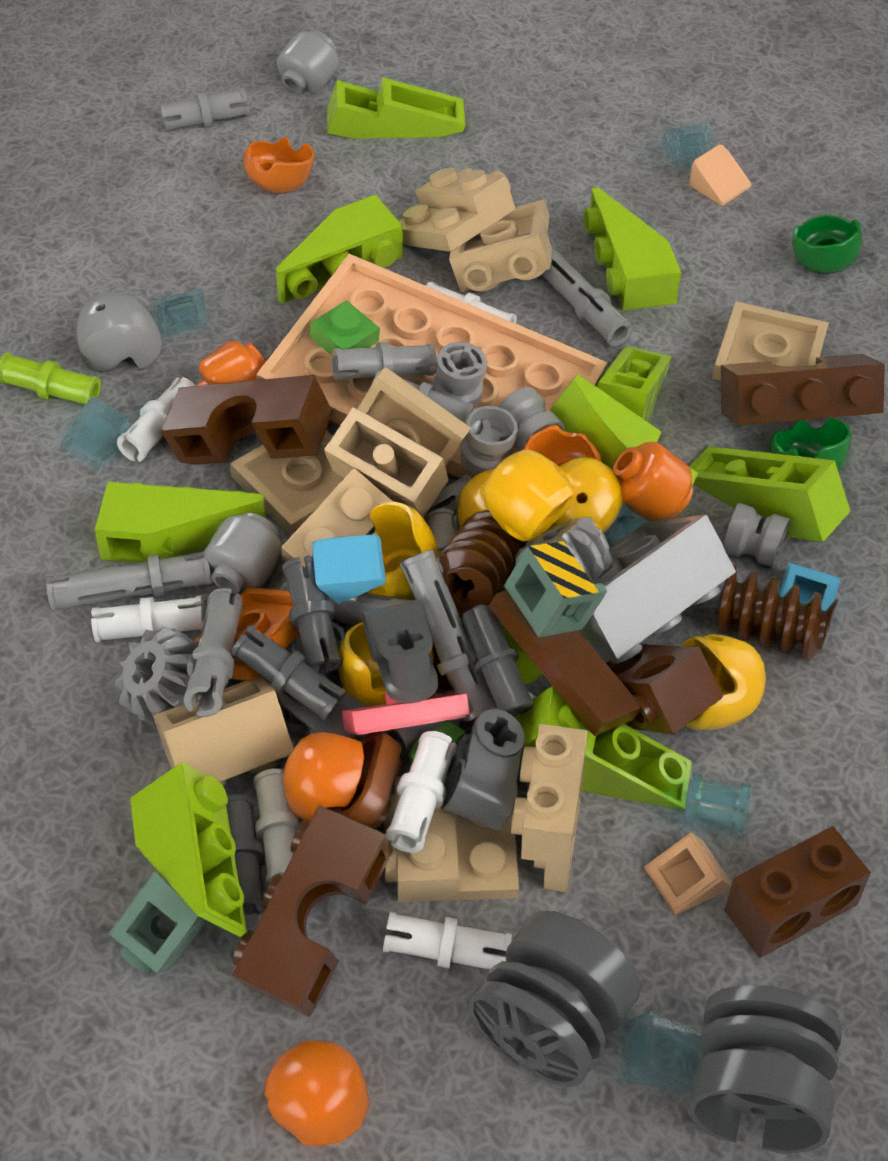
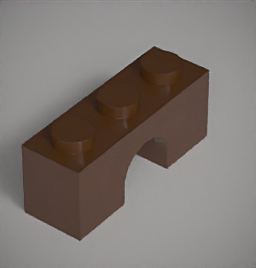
M864 354L816 357V365L780 366L769 361L721 365V413L738 425L884 413L885 364Z
M315 375L180 387L161 428V432L178 461L192 465L226 462L234 444L244 436L257 432L271 459L318 455L333 411Z
M318 805L311 820L304 819L298 826L290 848L294 854L284 874H276L270 881L262 900V907L265 911L255 931L248 930L243 935L233 957V964L236 965L232 976L240 983L308 1017L311 1016L339 962L328 948L308 939L306 923L310 911L320 900L333 895H344L367 905L393 852V848L385 834L321 805Z

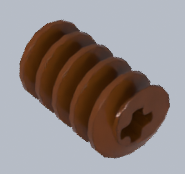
M489 510L478 511L469 516L436 559L461 619L465 612L477 605H490L517 565L515 556L519 549L525 547L527 543L509 535L493 518Z
M733 565L736 572L725 580L716 610L718 615V631L727 633L735 622L738 621L740 639L748 640L754 631L759 628L761 646L768 647L780 635L782 653L790 654L800 642L802 643L803 660L811 661L817 652L822 649L838 599L836 598L828 609L824 611L821 610V593L814 592L806 603L803 604L800 603V586L793 585L785 596L782 597L779 596L778 579L772 578L764 589L760 590L758 589L757 572L751 571L745 580L739 583L737 582V567Z

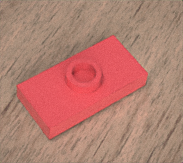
M384 693L386 704L341 711L344 731L355 735L467 717L466 714H470L466 693L430 696L428 699L415 703L397 702L391 699L387 693Z

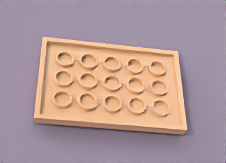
M348 254L256 374V380L315 375L333 411L330 421L341 425L353 407L358 409L374 378H354L335 381L331 363L333 356L309 337L310 322L346 300L380 328L379 342H389L391 347L433 344L436 350V358L438 357V352L450 343L465 342L479 347L487 358L485 378L482 381L481 401L476 408L483 406L498 407L514 391L523 387H532L543 397L546 403L545 409L549 411L576 374L598 387V382L605 374L608 362ZM377 343L372 345L370 348H375ZM435 373L434 376L414 375L399 377L421 386L422 382L433 385L437 374ZM463 440L446 465V472L459 478L465 474L473 478L474 475L468 472L461 463ZM514 444L512 447L513 454L519 452Z

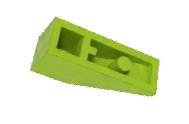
M626 345L600 379L597 388L649 423L672 356Z
M709 446L689 466L698 473L693 484L694 486L735 509L738 503L754 507L757 514L769 517L777 514L789 518L785 537L824 542L850 512L835 460Z

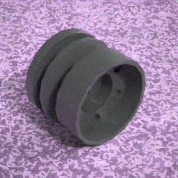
M537 911L527 919L508 945L506 961H501L493 966L487 974V982L478 986L470 997L469 1012L478 1029L499 1051L533 1070V1073L547 1082L573 1087L583 1082L591 1069L592 1060L598 1058L604 1050L605 1034L619 1028L639 998L642 985L635 968L621 950L600 932L580 920L556 911Z
M734 986L721 989L708 997L702 1023L704 1027L699 1041V1049L704 1057L699 1059L696 1064L688 1106V1113L693 1122L711 1136L736 1143L740 1114L742 1112L766 1118L762 1142L763 1150L791 1154L810 1152L825 1145L830 1135L835 1096L830 1080L833 1079L838 1069L839 1058L837 1051L841 1044L843 1029L837 1015L821 1002L798 992L773 986Z

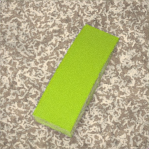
M384 77L378 91L337 80L327 105V134L351 139L443 137L461 133L465 128L464 100L462 98Z
M576 374L549 410L555 413L562 421L565 431L576 434L584 433L588 441H591L600 453L602 463L609 466L612 470L617 458L624 450L630 447L635 448L645 442H657L661 431L578 374ZM690 468L692 473L693 486L698 473L692 468Z

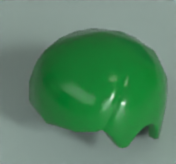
M824 214L813 217L801 226H795L793 229L792 246L797 261L810 272L827 275L844 271L855 262L863 244L859 221L853 220L850 222L840 216Z
M834 417L827 418L826 422L819 428L809 426L806 420H798L789 430H779L771 436L769 451L774 454L835 460L839 472L847 461L852 433L848 425Z

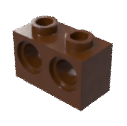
M641 644L642 650L630 659L620 663H613L612 660L606 663L634 696L635 702L641 707L634 720L625 723L635 730L675 734L723 698L700 647Z
M831 826L733 878L724 911L757 956L762 958L857 906L871 872L836 828Z

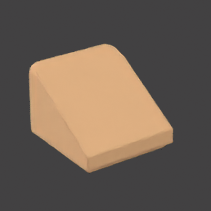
M719 144L695 159L692 164L689 186L720 206H723L749 189L751 182L730 152L722 144Z
M692 832L644 866L674 915L729 891L732 885L705 842Z

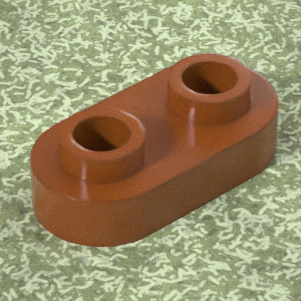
M384 731L369 733L361 740L364 760L361 777L354 797L347 806H334L333 808L334 812L372 829L380 826L389 814L391 802L388 799L394 778L402 765V761L399 758L401 745Z

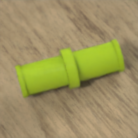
M5 352L0 358V383H8L36 391L40 398L50 400L51 396L84 404L86 407L91 408L101 391V379L99 377H91L62 369L60 363L47 360L44 363L14 356L8 352Z

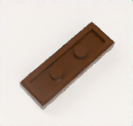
M506 590L495 595L488 606L489 609L594 736L634 720L641 707L635 702L634 696L579 631L538 638L508 591Z

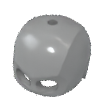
M101 293L88 299L79 313L76 324L77 345L93 371H110L128 357H131L141 369L151 365L159 357L162 346L159 328L147 308L134 297L122 293Z

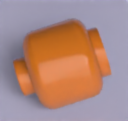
M230 340L199 362V373L203 380L196 384V386L256 380V374L266 361L251 342L243 345L237 340Z
M645 442L635 448L630 447L619 455L614 464L613 471L620 481L623 504L645 520L656 522L665 518H673L685 509L692 497L691 469L684 461L658 442Z

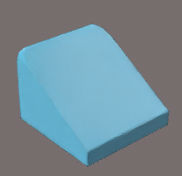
M377 534L327 538L312 542L316 584L320 590L337 604H341L386 584L381 538Z
M788 563L779 596L784 597L793 585L800 586V603L805 604L814 592L821 593V610L826 611L835 599L841 578Z

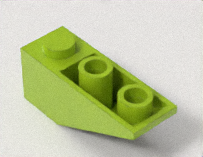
M599 187L592 188L590 207H585L583 212L584 228L587 235H595V257L598 265H606V286L609 295H617L623 311L677 304L681 270L669 241Z
M376 194L335 209L275 268L278 301L283 304L296 298L305 299L315 291L322 289L348 254L382 268L392 265L397 259L403 258L402 224Z
M107 482L94 529L100 558L106 561L137 563L148 561V556L159 554L160 559L178 557L206 549L220 524L229 516L254 513L266 518L264 494L247 493L244 491L196 489L193 487L145 485L141 483Z
M553 686L532 699L534 704L532 709L515 717L521 724L525 740L519 764L520 768L524 747L536 746L539 724L588 730L582 791L676 809H685L692 761L628 725L622 724L594 736Z
M182 761L130 797L135 845L197 916L241 937L247 933L243 910L244 894L238 880L234 856L236 845L231 835L226 807L228 803L227 793L223 785L215 777L205 775Z

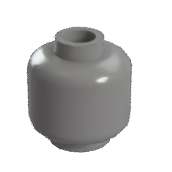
M317 30L295 33L276 60L277 69L281 75V82L288 90L301 94L303 90L310 92L321 91L338 68L335 44L327 35Z
M244 513L243 515H233L226 518L218 527L204 552V557L209 562L213 583L219 588L232 589V594L245 591L248 587L263 588L281 559L282 543L278 537L277 528L266 518L254 513Z

